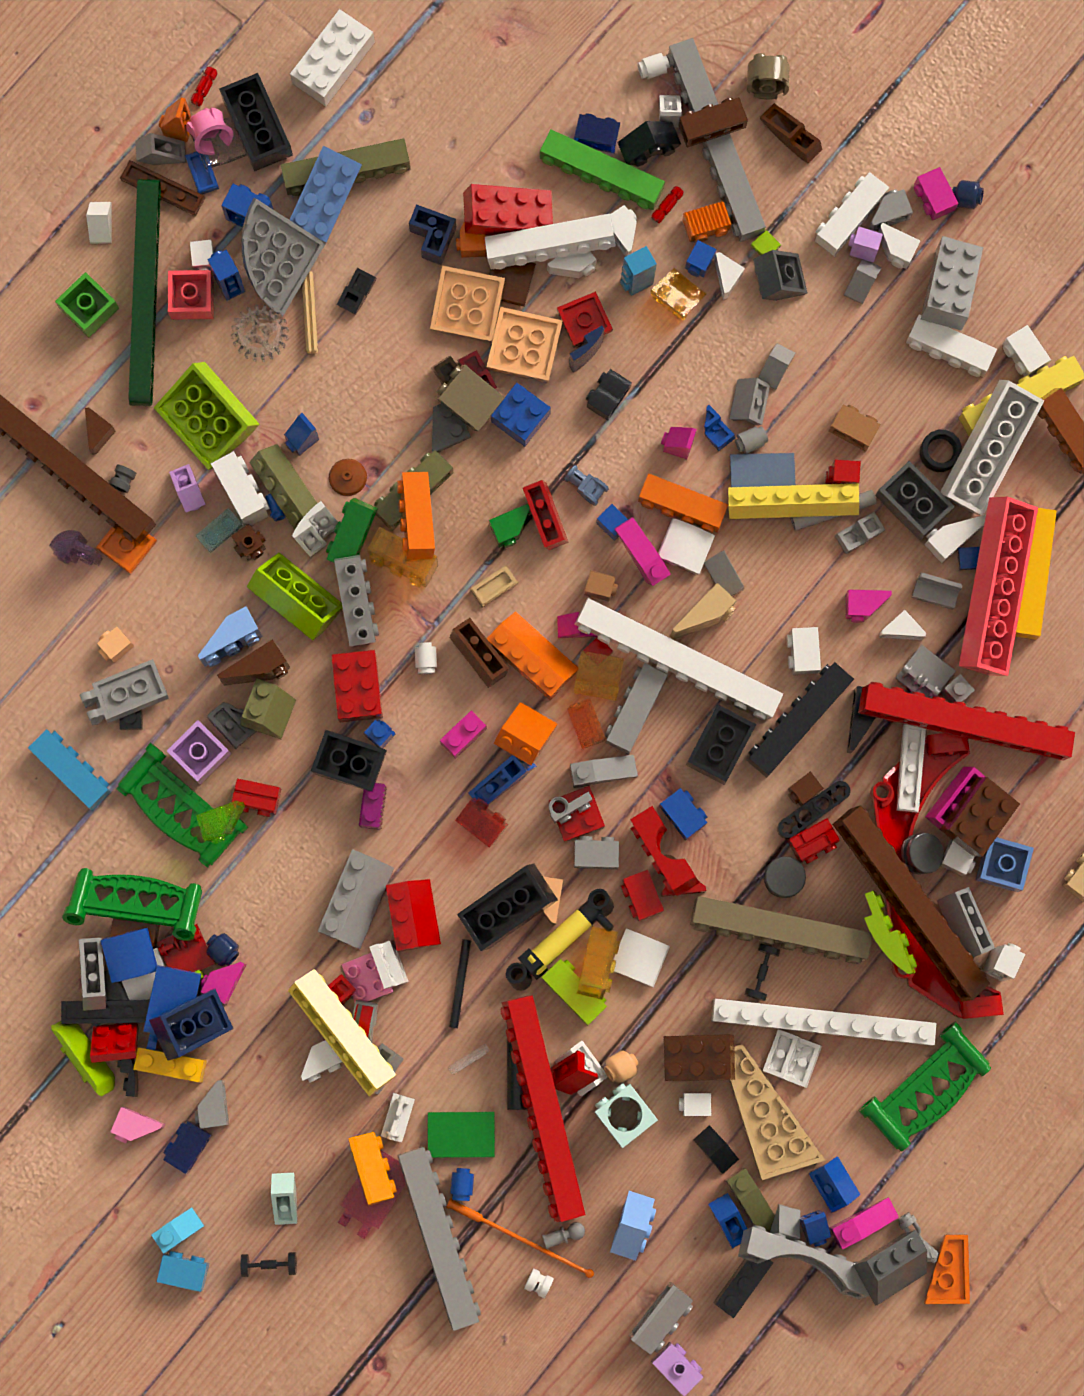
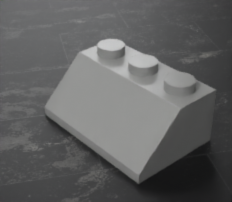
M670 1282L629 1334L630 1339L650 1355L654 1351L658 1353L665 1344L663 1341L668 1333L672 1335L679 1326L677 1323L682 1315L686 1317L693 1308L691 1305L693 1300Z

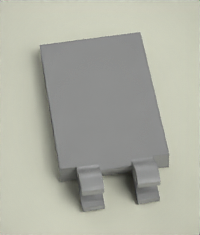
M153 659L92 684L93 690L80 694L85 708L94 705L95 702L98 706L97 709L87 712L92 726L101 723L103 719L110 723L169 699Z

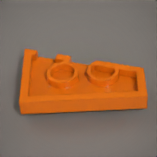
M967 1234L944 1235L924 1304H970Z

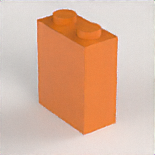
M520 702L502 726L493 744L532 765L551 738L557 723Z

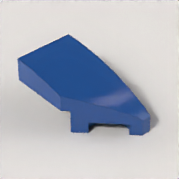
M708 405L704 426L705 436L720 451L735 439V435L721 421L720 415Z

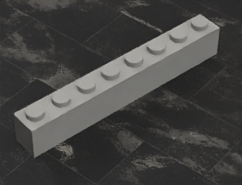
M419 1147L399 1154L397 1157L451 1329L455 1331L478 1323V1316L481 1315L478 1303H473L471 1294L474 1293L470 1280L466 1281L464 1272H467L465 1261L463 1258L459 1259L457 1253L460 1250L457 1237H452L450 1229L454 1227L450 1215L446 1216L443 1208L447 1206L443 1193L439 1194L437 1185L440 1184L436 1171L432 1172L430 1164L433 1163L429 1150L425 1151L424 1147Z

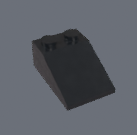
M325 730L311 772L339 783L373 792L387 750Z

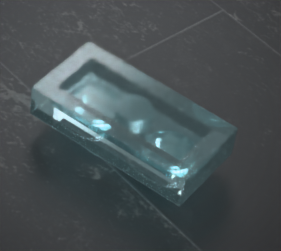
M227 508L200 531L196 538L211 553L240 529L243 524Z

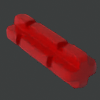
M210 66L206 68L205 76H202L195 89L196 93H193L191 97V103L196 106L202 105L203 98L206 97L213 84L212 80H215L217 76V70Z
M675 186L658 206L659 208L652 213L651 218L655 222L661 223L665 218L664 216L675 206L677 200H680L683 196L684 191L680 187Z

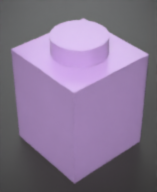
M858 227L856 235H851L848 246L852 247L850 256L874 263L883 234Z

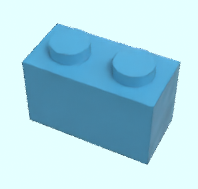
M170 1251L169 1254L162 1256L157 1278L158 1283L199 1292L203 1291L210 1264L204 1262L205 1258L193 1255L191 1259L182 1257L183 1253Z

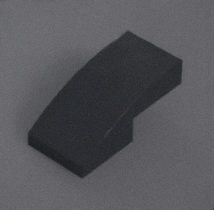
M357 268L349 285L345 287L337 305L356 315L377 278Z

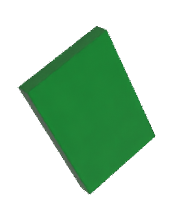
M428 1112V1150L432 1158L495 1157V1112Z

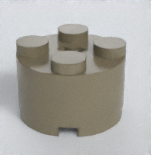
M762 53L755 54L753 60L748 63V93L750 94L751 91L754 93V97L765 100L777 99V95L783 93V96L786 95L789 91L790 72L787 57L784 55L766 56Z

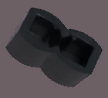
M612 369L607 373H602L597 381L600 385L596 390L592 389L586 397L588 401L587 408L607 421L628 393L632 382Z

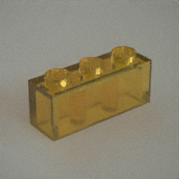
M592 926L586 946L577 994L603 1000L605 992H610L612 979H609V974L614 972L616 960H612L613 954L618 953L620 941H616L618 932H607L603 928Z

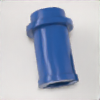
M266 495L265 499L271 511L270 517L274 521L286 518L272 495Z

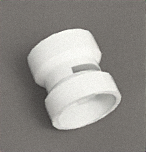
M533 1268L524 1289L530 1292L535 1291L538 1296L545 1299L554 1278L548 1275L543 1276L540 1274V1271Z

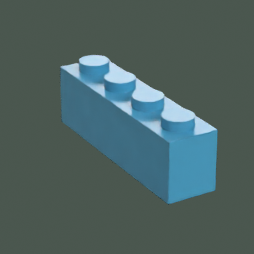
M46 729L28 749L93 811L111 793L107 788L110 784L102 776L97 778L92 773L94 768L86 761L81 763L76 758L79 754L71 746L66 748L61 743L64 739L55 730L51 733Z

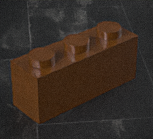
M739 97L735 99L727 98L720 104L714 106L709 104L699 111L684 113L679 118L678 126L688 148L745 129L748 118Z
M471 618L453 628L449 638L488 688L506 676L509 667Z

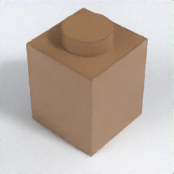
M590 570L584 595L609 602L611 596L615 597L618 584L614 583L615 577Z

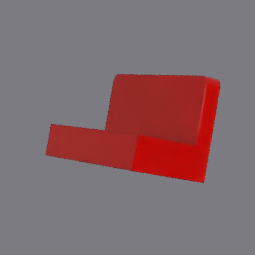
M578 1050L550 1068L555 1090L569 1095H573L598 1079L597 1073L585 1069V1053Z

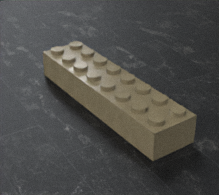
M701 896L695 899L690 925L695 926L694 930L707 932L709 929L716 930V935L725 937L735 934L738 935L737 939L750 941L753 938L759 939V944L772 946L774 943L781 944L780 948L792 951L796 948L803 949L802 953L810 955L820 952L824 953L825 958L837 960L843 957L846 958L845 962L858 964L868 959L872 941L871 932Z

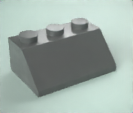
M917 1230L901 1234L854 1264L875 1306L927 1274V1249Z

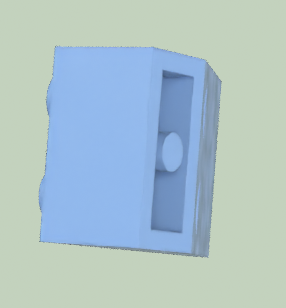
M246 606L228 615L202 649L198 657L205 667L208 665L213 667L219 664L221 658L227 655L232 657L240 652V648L246 645L248 647L253 646L260 641L259 638L263 637Z

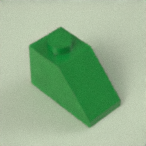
M529 504L489 520V526L499 548L502 546L508 548L517 543L516 541L519 540L530 514Z

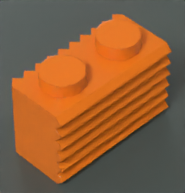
M724 201L683 213L682 220L690 242H697V240L704 242L712 235H716V237L724 236L731 228V222Z

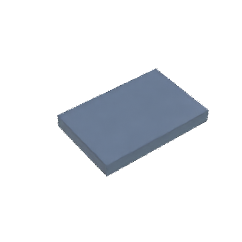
M794 453L730 454L731 487L796 485Z

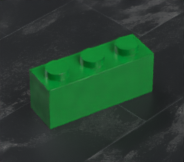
M356 498L351 499L350 502L346 501L342 509L343 519L338 521L334 529V533H336L335 539L330 541L326 549V553H329L327 560L334 563V559L360 554L378 510L377 507Z

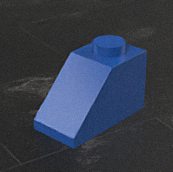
M303 413L296 418L284 434L287 440L285 445L292 453L296 451L299 456L319 440L316 428Z
M727 1193L708 1205L730 1246L734 1248L741 1244L743 1231L747 1227L739 1210Z
M817 1210L800 1217V1224L808 1244H814L817 1247L827 1243L826 1239L830 1238L831 1234L826 1215L823 1211Z

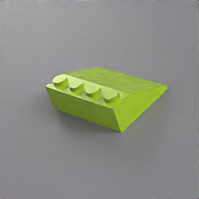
M206 362L192 363L153 407L208 470L213 468L211 463L231 453L260 425Z

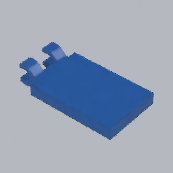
M157 965L143 1032L150 1033L146 1049L155 1051L158 1041L149 1020L197 997L201 973Z

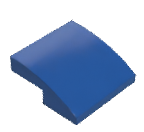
M148 928L100 940L112 983L156 972L157 962Z

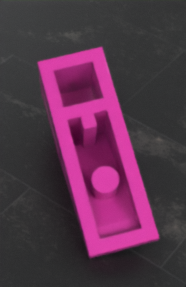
M633 517L615 528L616 533L646 583L654 586L671 575L662 558Z
M887 1197L829 1228L839 1248L845 1249L898 1219L899 1216L890 1198Z

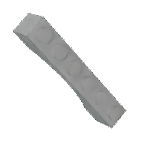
M754 1225L743 1231L738 1257L757 1264L774 1258L801 1260L824 1273L839 1293L858 1300L869 1296L854 1267V1264L857 1262L847 1261V1258L842 1255L827 1254V1251L823 1248L808 1247L805 1242L800 1240L791 1241L786 1239V1236L781 1233L772 1234L766 1232V1229L761 1226Z

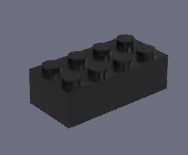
M258 73L219 88L222 100L254 172L293 156L291 145Z
M533 863L521 868L457 915L480 951H484L496 945L557 902L558 899Z

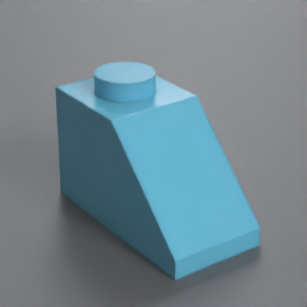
M191 1207L151 1236L164 1254L204 1227V1224Z

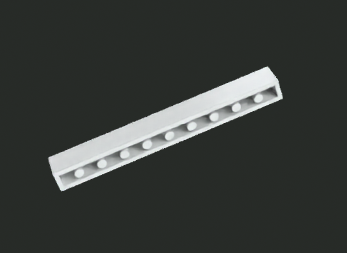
M589 598L585 601L576 619L575 625L579 626V631L588 635L591 632L597 635V639L606 644L611 642L617 645V649L629 654V652L637 655L636 658L645 663L650 661L656 664V668L665 673L671 671L676 674L675 677L683 682L689 680L695 683L697 689L704 692L709 690L715 693L714 696L722 701L728 699L734 702L736 708L743 711L748 709L754 712L753 716L761 720L773 717L783 696V693Z
M713 999L711 1022L928 1046L935 1045L936 1023L724 999Z

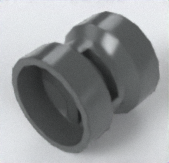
M117 464L114 470L115 476L110 478L109 484L116 490L128 493L130 489L129 483L135 479L137 473Z

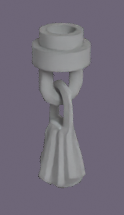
M907 1212L898 1219L900 1228L904 1229L907 1233L910 1232L908 1227L913 1225L927 1249V1262L935 1263L939 1253L921 1237V1229L916 1222L917 1219L914 1215H910Z

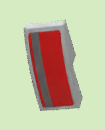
M356 1000L352 1018L365 1031L367 1038L372 1043L373 1027L377 1021L378 1004Z

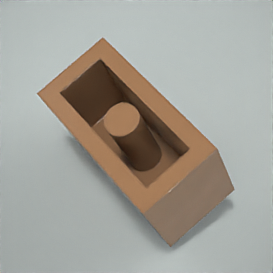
M843 404L828 432L867 451L881 424L877 423V419L870 415L864 416L860 414L857 408Z

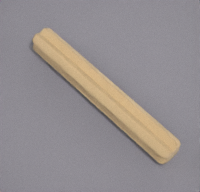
M309 271L302 283L307 354H316L318 352L314 281L313 273Z

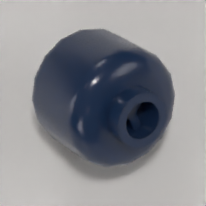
M961 180L957 187H953L952 191L959 203L957 207L975 209L978 205L982 204L984 188H981L979 182Z
M225 933L218 936L214 934L206 943L208 945L206 954L219 966H229L239 956V945Z

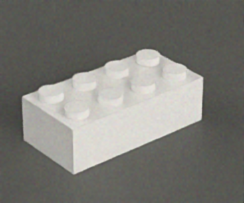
M339 9L290 73L292 84L326 107L375 43L374 32Z

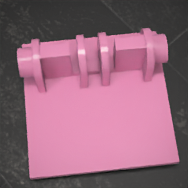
M372 953L341 964L346 979L356 989V992L352 995L354 1002L356 1000L368 1002L393 992V987L384 989Z

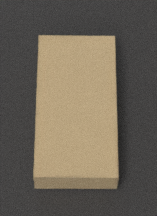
M505 565L470 590L483 608L516 586L518 582Z

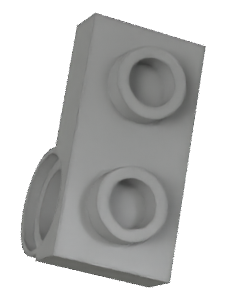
M589 792L570 803L563 797H555L549 803L550 817L554 824L557 822L563 824L572 818L571 814L577 810L579 813H582L591 807L589 803L593 799ZM560 802L565 806V810L562 813H556L553 811L552 806Z

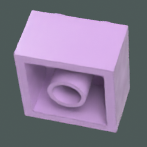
M199 720L167 750L200 785L231 755L230 751Z

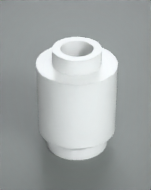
M662 53L643 58L641 62L637 63L642 79H651L666 74L667 68H670L667 56H663Z
M430 642L419 643V647L414 648L415 669H418V674L435 673V668H437L436 647L432 646Z

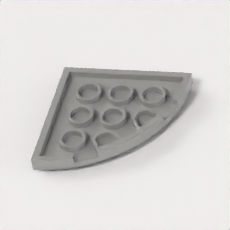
M253 198L242 229V257L251 285L270 309L283 317L326 243L258 199Z

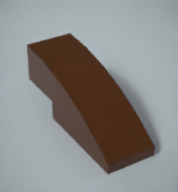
M775 103L760 116V120L807 164L822 151L821 141L805 130L803 123Z

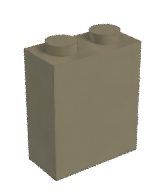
M456 366L450 374L452 377L447 384L444 382L436 391L438 396L435 399L474 431H479L505 397L468 366Z

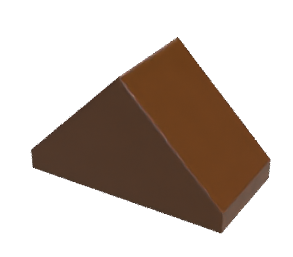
M88 407L85 408L88 446L92 455H95L116 431L110 423Z

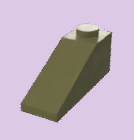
M743 1167L726 1178L725 1181L752 1223L764 1227L766 1232H770L775 1215L746 1168Z

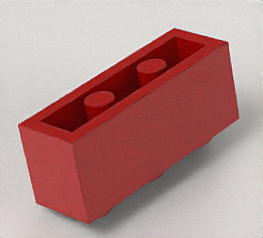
M540 480L523 487L544 547L552 550L569 543L547 483Z

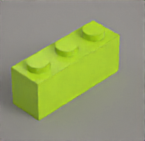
M560 959L541 978L588 1026L607 1007L604 1004L607 1000L598 991L594 993L589 988L591 983L583 975L579 978L573 972L576 968L567 959L564 962Z

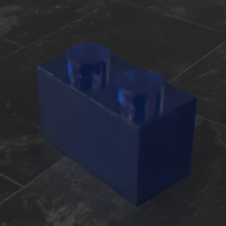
M589 113L579 114L574 140L595 150L615 154L621 122H617L613 118H597Z
M187 1121L186 1124L182 1123L175 1133L178 1135L175 1142H170L163 1152L166 1155L163 1160L185 1174L190 1172L213 1136L203 1128L200 1129V1126L192 1121Z

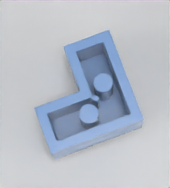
M632 1191L628 1192L613 1238L611 1253L636 1261L638 1253L644 1252L647 1242L644 1238H649L652 1230V1225H649V1221L653 1222L656 1209L653 1208L655 1199Z

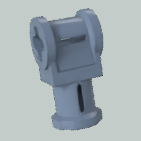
M576 465L569 470L564 478V481H569L575 485L577 492L594 506L598 504L597 500L601 495L609 490L604 482L593 477L591 474L586 476L578 470Z

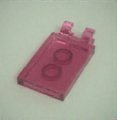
M380 1150L382 1158L387 1157L390 1171H386L388 1179H393L397 1192L393 1193L394 1198L368 1207L358 1176L341 1203V1206L346 1210L338 1223L346 1228L352 1217L360 1221L363 1225L357 1235L363 1239L366 1238L372 1226L377 1229L380 1228L406 1185L399 1161Z

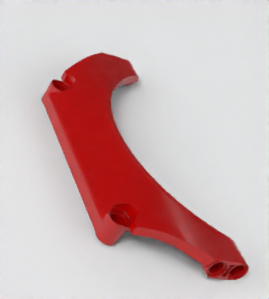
M946 733L931 734L925 737L919 812L938 781L953 766L970 754L967 738ZM899 761L882 777V782H878L871 788L870 797L873 802L875 825L881 829L883 837L894 847L897 856L901 860L902 844L906 838L913 835L919 812L895 811ZM878 787L886 790L885 798L877 796L876 789ZM884 896L886 916L889 915L893 928H890L891 932L899 930L901 934L905 933L909 942V946L906 947L909 955L912 954L917 964V967L914 968V974L907 973L902 975L898 971V966L892 962L891 970L896 978L907 979V984L910 988L958 1018L969 1019L1004 1015L1001 992L989 986L975 999L961 1002Z

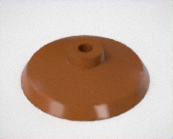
M342 459L336 462L329 472V483L332 489L343 496H352L359 493L367 482V473L364 466L354 459Z

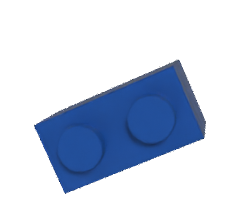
M680 788L661 802L659 807L686 841L708 823L705 820L708 817L700 807L697 809L692 803L694 799L687 790L683 792Z

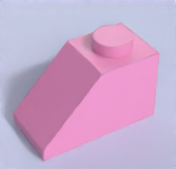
M121 1107L110 1132L116 1134L115 1139L127 1143L128 1140L134 1141L163 1129L165 1124L129 1108Z

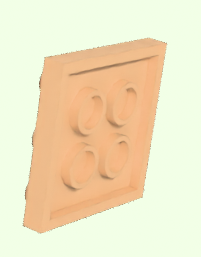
M442 266L430 329L493 341L505 278Z
M500 307L486 369L549 383L563 321Z

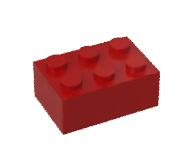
M375 650L332 654L339 722L383 718Z

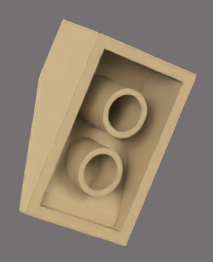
M717 583L672 629L670 638L674 640L719 624L721 620L726 622L736 609L734 607L736 600Z

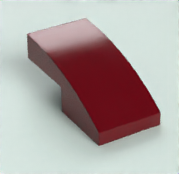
M477 350L457 360L460 366H468L494 389L497 388Z

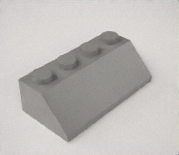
M352 849L318 932L361 949L394 868Z

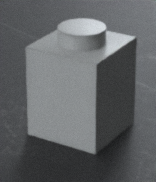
M960 674L940 693L949 703L962 702L975 689Z

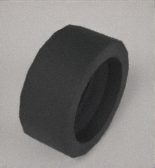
M942 429L930 432L920 446L922 463L934 472H945L953 468L962 452L959 438L953 432ZM944 439L952 445L953 455L949 461L938 463L930 457L928 447L932 441Z

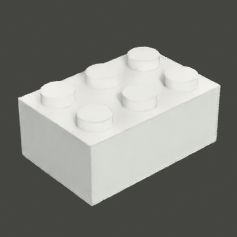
M233 451L211 463L244 526L248 524L252 526L269 517L266 510L270 508L263 494H257L259 488L252 474L247 476L249 470L242 456L237 457Z

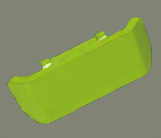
M60 1021L52 1025L51 1030L63 1046L60 1050L63 1054H66L79 1072L84 1083L89 1082L94 1091L101 1097L114 1090L115 1076L106 1062L91 1063V1041L79 1024H61Z

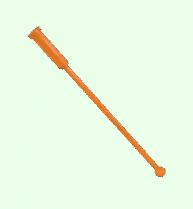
M450 1198L446 1206L447 1209L450 1208L478 1223L483 1222L585 1273L588 1278L594 1276L592 1269H585L483 1218L482 1214Z

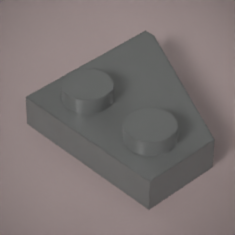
M443 404L433 407L432 452L436 450L439 453L471 438L465 423Z
M222 702L207 715V719L237 749L257 731L240 725L244 712L243 709H237L233 705Z

